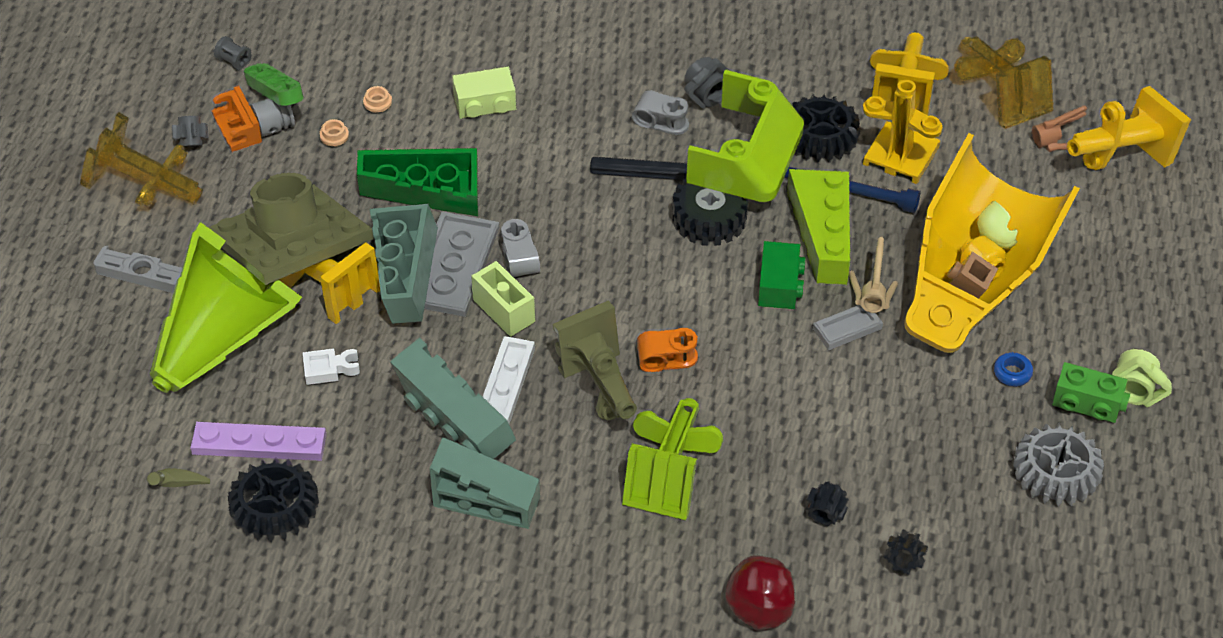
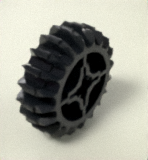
M812 94L810 99L801 97L799 102L792 103V106L804 121L803 134L795 151L796 156L804 153L806 161L811 157H816L818 163L822 158H826L830 163L833 156L841 160L844 154L850 155L852 148H856L861 132L859 115L855 114L854 107L847 106L846 100L838 102L836 96L830 99L826 98L825 94L822 97H816Z
M276 457L272 463L267 464L262 459L260 466L255 467L249 464L248 473L239 472L238 481H232L231 491L228 492L230 516H232L237 529L242 528L246 537L254 533V537L259 541L264 535H267V539L272 543L274 537L280 535L285 541L288 532L291 531V533L298 536L299 526L308 528L309 519L315 518L316 508L319 504L317 484L313 481L310 472L304 471L301 464L293 466L289 459L281 464Z

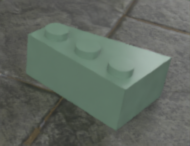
M442 437L430 466L433 506L529 529L540 500V479Z

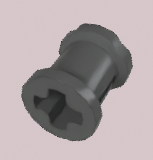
M228 36L220 38L214 48V57L216 59L228 61L233 64V68L239 71L250 62L252 57L249 47H241L233 43V40Z

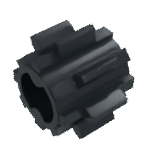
M825 481L824 484L820 483L817 489L811 488L806 499L808 501L806 510H809L808 516L815 523L830 526V524L834 525L837 519L841 521L844 519L848 510L846 505L849 499L846 498L847 493L840 488V485Z
M902 529L900 536L889 537L887 545L890 548L886 549L884 558L888 559V563H892L893 571L901 570L903 573L910 575L912 568L915 570L916 567L920 569L923 567L925 559L922 556L926 555L928 546L919 540V533L913 535L909 531ZM901 550H906V551H908V552L911 553V554H906V553L902 552Z

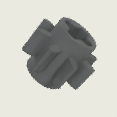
M200 116L178 117V125H172V138L180 140V147L202 146V138H209L208 124L201 123Z

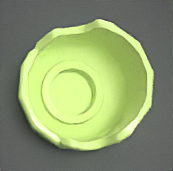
M996 201L991 202L978 217L977 224L980 235L988 237L1003 249L1012 248L1017 244L1016 236L1018 230L1010 231L1007 228L1010 220L1009 213Z

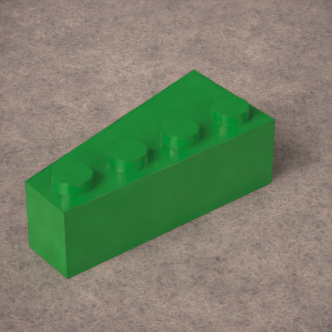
M477 148L358 150L357 179L359 195L409 205L429 204L430 209L478 216Z

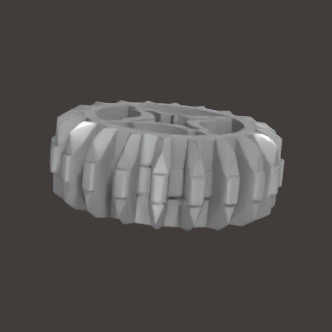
M1058 423L1055 429H1052L1047 424L1044 425L1042 430L1034 427L1030 435H1024L1021 443H1019L1015 450L1013 466L1014 470H1016V480L1022 481V490L1031 489L1032 498L1039 494L1042 495L1044 504L1049 499H1054L1057 507L1062 503V500H1066L1070 506L1075 503L1076 499L1084 502L1087 495H1093L1103 476L1104 460L1101 459V449L1095 448V439L1085 440V431L1077 434L1074 432L1073 426L1066 430L1061 428L1060 423Z

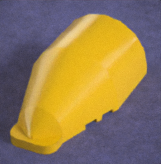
M970 133L965 138L926 211L913 303L904 320L905 329L910 335L946 353L959 350L968 333L1039 268L1080 189L1074 186L1065 196L1045 197L1030 194L1009 185L994 176L979 162L972 151L974 135ZM996 201L1010 215L1007 228L1010 231L1018 230L1016 236L1017 244L1012 248L1004 249L1007 263L1005 270L998 278L991 281L988 289L978 299L949 284L950 278L946 275L956 261L960 263L963 244L970 238L981 236L977 224L978 217L991 202Z

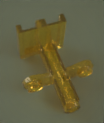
M968 36L961 41L960 50L967 56L956 60L954 64L955 73L962 80L989 76L996 82L998 121L1001 127L1006 129L1053 111L1051 59L1042 56L1014 66L1013 64L1021 60L1025 54V45L1017 38L1007 40L996 51L977 36L973 38Z
M120 112L115 116L112 131L105 128L99 135L97 149L94 150L91 147L87 149L80 185L88 189L94 185L107 167H110L146 183L135 200V204L139 206L144 204L148 207L156 196L157 191L155 190L157 188L186 200L195 205L203 193V189L198 187V182L172 170L174 165L180 167L187 157L188 152L184 150V146L177 144L163 165L127 147L123 141L129 118Z

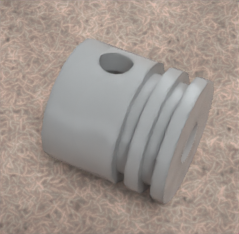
M271 99L250 104L259 122L261 137L279 132L281 128L283 130L288 129V125L290 128L295 126L294 115L290 105L282 106Z

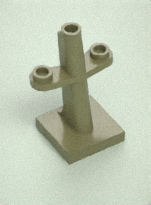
M609 300L552 324L554 331L558 334V342L555 343L556 353L561 358L562 365L558 369L562 376L567 378L587 369L600 390L596 406L598 416L606 420H612L616 417H621L622 419L631 418L636 413L637 406L633 402L624 383L615 356L620 355L615 307Z

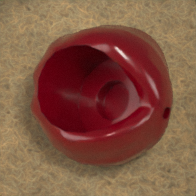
M761 555L749 556L742 560L732 573L726 588V601L734 615L754 630L777 628L788 621L793 614L795 591L792 574L776 558Z

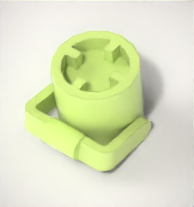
M1140 349L1127 350L1120 355L1117 368L1113 371L1112 375L1128 379L1124 391L1130 393L1128 403L1150 407L1171 394V381L1160 370V362L1156 356ZM1156 384L1160 385L1161 388L1155 391Z

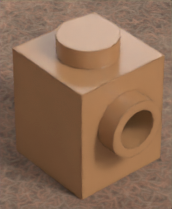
M972 251L962 263L956 261L946 276L950 278L949 284L979 299L988 289L998 268Z

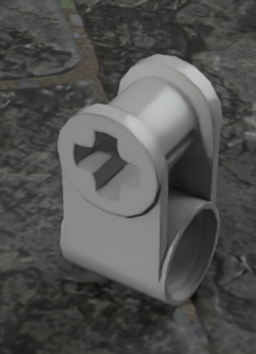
M648 90L642 94L632 112V120L635 124L644 128H652L668 134L680 135L689 128V121L686 118L688 103L680 97H672Z
M520 219L506 221L501 227L503 238L502 250L508 273L512 277L539 273V256L533 244L528 225Z

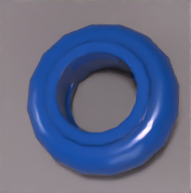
M1010 352L998 357L994 363V373L1001 383L1007 386L1018 387L1028 383L1032 378L1033 366L1026 356ZM1012 365L1020 368L1022 371L1015 373L1007 370L1005 367Z

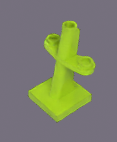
M691 398L680 400L670 423L658 417L652 411H643L637 414L633 423L635 432L641 437L661 444L659 449H654L632 443L628 453L622 505L678 519H687L690 512L697 459L682 455L683 450L715 453L720 450L723 443V435L717 427H692L699 411L697 401ZM684 406H690L693 411H686Z

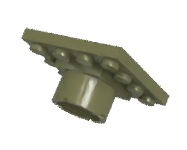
M298 173L276 174L270 176L268 180L263 179L257 182L250 191L253 207L247 209L242 214L232 218H224L217 224L208 227L226 240L221 248L265 285L374 239L371 227L317 186L312 185V182L306 176Z

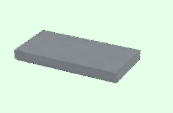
M441 211L436 224L438 231L424 309L466 317L473 299L471 275L485 267L499 231V222Z

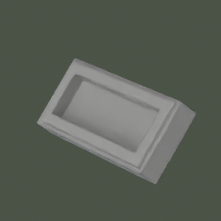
M861 305L813 323V330L828 350L881 330L883 327V322L877 314L865 311Z

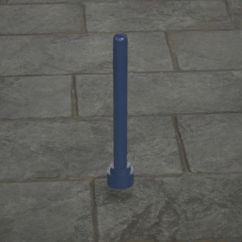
M788 167V170H787V172H786L784 178H788L789 169H797V168ZM849 181V193L897 203L898 207L903 208V211L916 213L920 201V190L908 188L898 192Z

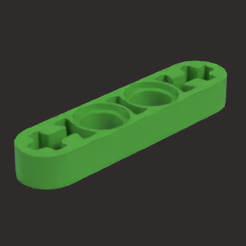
M255 64L244 70L247 85L279 105L296 104L304 98L299 82L269 64Z

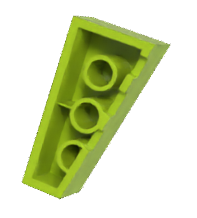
M789 169L787 195L789 200H791L793 213L798 221L800 234L807 248V255L816 283L847 285L850 267L849 172Z

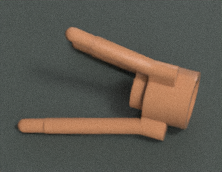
M1081 106L1055 119L1033 126L1032 136L1037 147H1046L1048 152L1067 150V143H1057L1062 138L1060 127L1086 116L1085 111L1087 107Z

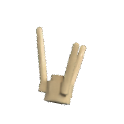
M883 237L878 238L873 281L865 284L862 292L854 271H849L850 281L856 296L855 304L861 305L865 311L870 313L889 309L890 300L898 285L897 281H893L886 292L885 287L880 283L884 248Z

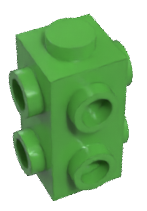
M1064 362L1052 406L1116 423L1118 412H1126L1130 393L1124 392L1128 379Z

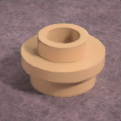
M374 86L366 91L363 97V104L368 111L383 112L392 105V97L384 87Z
M340 120L326 121L320 130V140L328 146L342 145L349 138L348 128Z

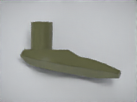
M177 468L151 472L147 476L149 484L162 487L210 484V479L203 475Z

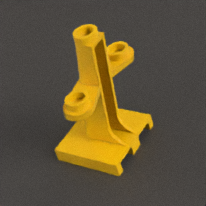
M910 33L907 36L904 51L879 49L872 53L870 64L876 69L872 96H878L883 100L894 102V93L897 90L898 83L902 80H910L916 85L915 109L928 115L934 79L942 80L946 78L949 73V66L943 59L921 55L924 38L920 33Z
M902 80L898 83L897 90L894 93V102L883 100L878 96H871L863 104V112L868 117L892 120V122L886 121L864 156L863 165L869 166L870 163L885 167L884 173L896 176L899 172L912 177V183L918 184L940 146V140L936 137L942 133V124L937 117L928 116L915 109L916 85L910 80Z
M1147 86L1141 89L1130 119L1125 120V110L1119 102H1106L1100 111L1102 127L1074 134L1073 138L1067 142V150L1074 157L1084 154L1083 162L1085 166L1089 169L1099 170L1106 167L1117 148L1137 144L1165 168L1174 162L1191 119L1151 86Z
M366 242L340 262L328 258L279 279L289 288H292L304 273L321 282L327 317L335 324L341 321L339 312L349 306L356 310L363 304L362 294L369 289L376 293L380 291L375 249Z

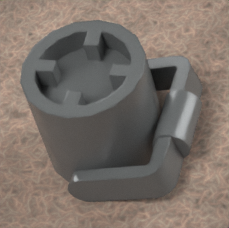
M703 57L698 59L688 68L685 74V92L702 109L706 106L713 107L722 103L723 73L725 70H730L717 58Z

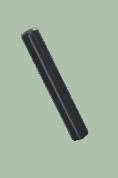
M594 156L591 159L590 171L592 174L683 180L687 178V163Z

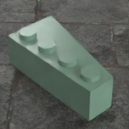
M429 204L370 209L373 221V236L376 243L375 253L379 266L378 275L381 298L392 324L420 322L423 319L438 231Z
M420 337L390 361L406 392L404 399L414 411L420 409L432 426L435 427L438 424L449 440L453 442L457 440L462 446L492 459L496 458L516 441L507 419L480 394L475 395L472 388L460 375L455 377L446 367V362L438 354L432 358L427 349V344Z

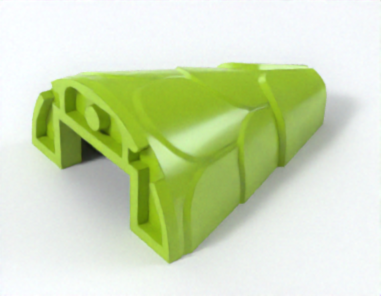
M201 222L191 234L182 271L176 281L168 317L162 323L150 371V376L153 378L152 384L164 393H168L169 390L173 392L180 390L226 360V355L256 337L258 332L295 308L302 298L280 280L267 285L261 282L245 267L220 250L226 240Z

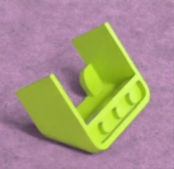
M725 70L723 73L721 107L758 116L760 119L750 142L739 139L728 140L721 146L719 153L690 145L688 148L686 183L759 202L771 201L776 197L802 137L803 118L773 82Z

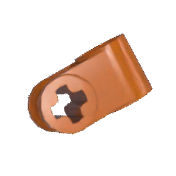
M679 328L664 331H646L637 337L640 368L645 372H660L662 370L692 367L698 361V353L695 349L698 342L696 333L689 328ZM682 336L684 337V344H681ZM683 353H686L685 361L683 360Z

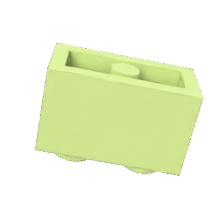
M509 67L452 75L453 94L460 119L516 110V93Z
M497 261L471 275L473 300L510 337L535 322L534 297Z

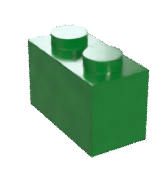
M764 241L758 306L795 309L796 298H802L804 280H798V275H804L806 257H800L801 244Z

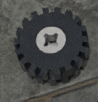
M687 178L683 179V185H677L676 193L674 192L672 221H674L675 229H680V235L683 238L689 235V241L692 243L701 240V245L708 246V242L714 241V246L721 245V240L723 239L726 243L733 241V235L736 237L741 235V230L745 229L747 220V198L686 183Z

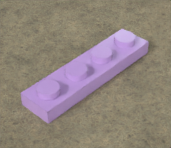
M196 422L191 451L192 455L254 458L276 457L277 459L322 461L326 430L325 428Z

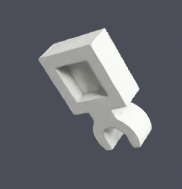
M334 348L303 352L306 385L338 381V373H344L348 376L360 374L359 363H349L358 361L357 350L349 349L342 352L341 355H335Z

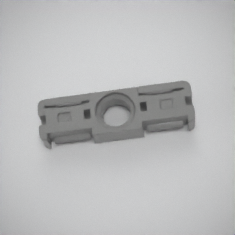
M108 246L102 247L93 262L98 275L174 293L176 281L182 271V267L162 263L160 258L135 252L129 255L109 250ZM139 267L150 268L145 274L135 273V270Z

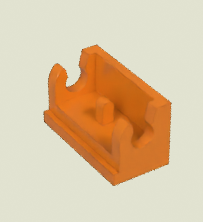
M239 86L234 87V90L219 94L213 98L215 104L227 102L226 105L213 109L212 115L232 152L262 142L259 122Z

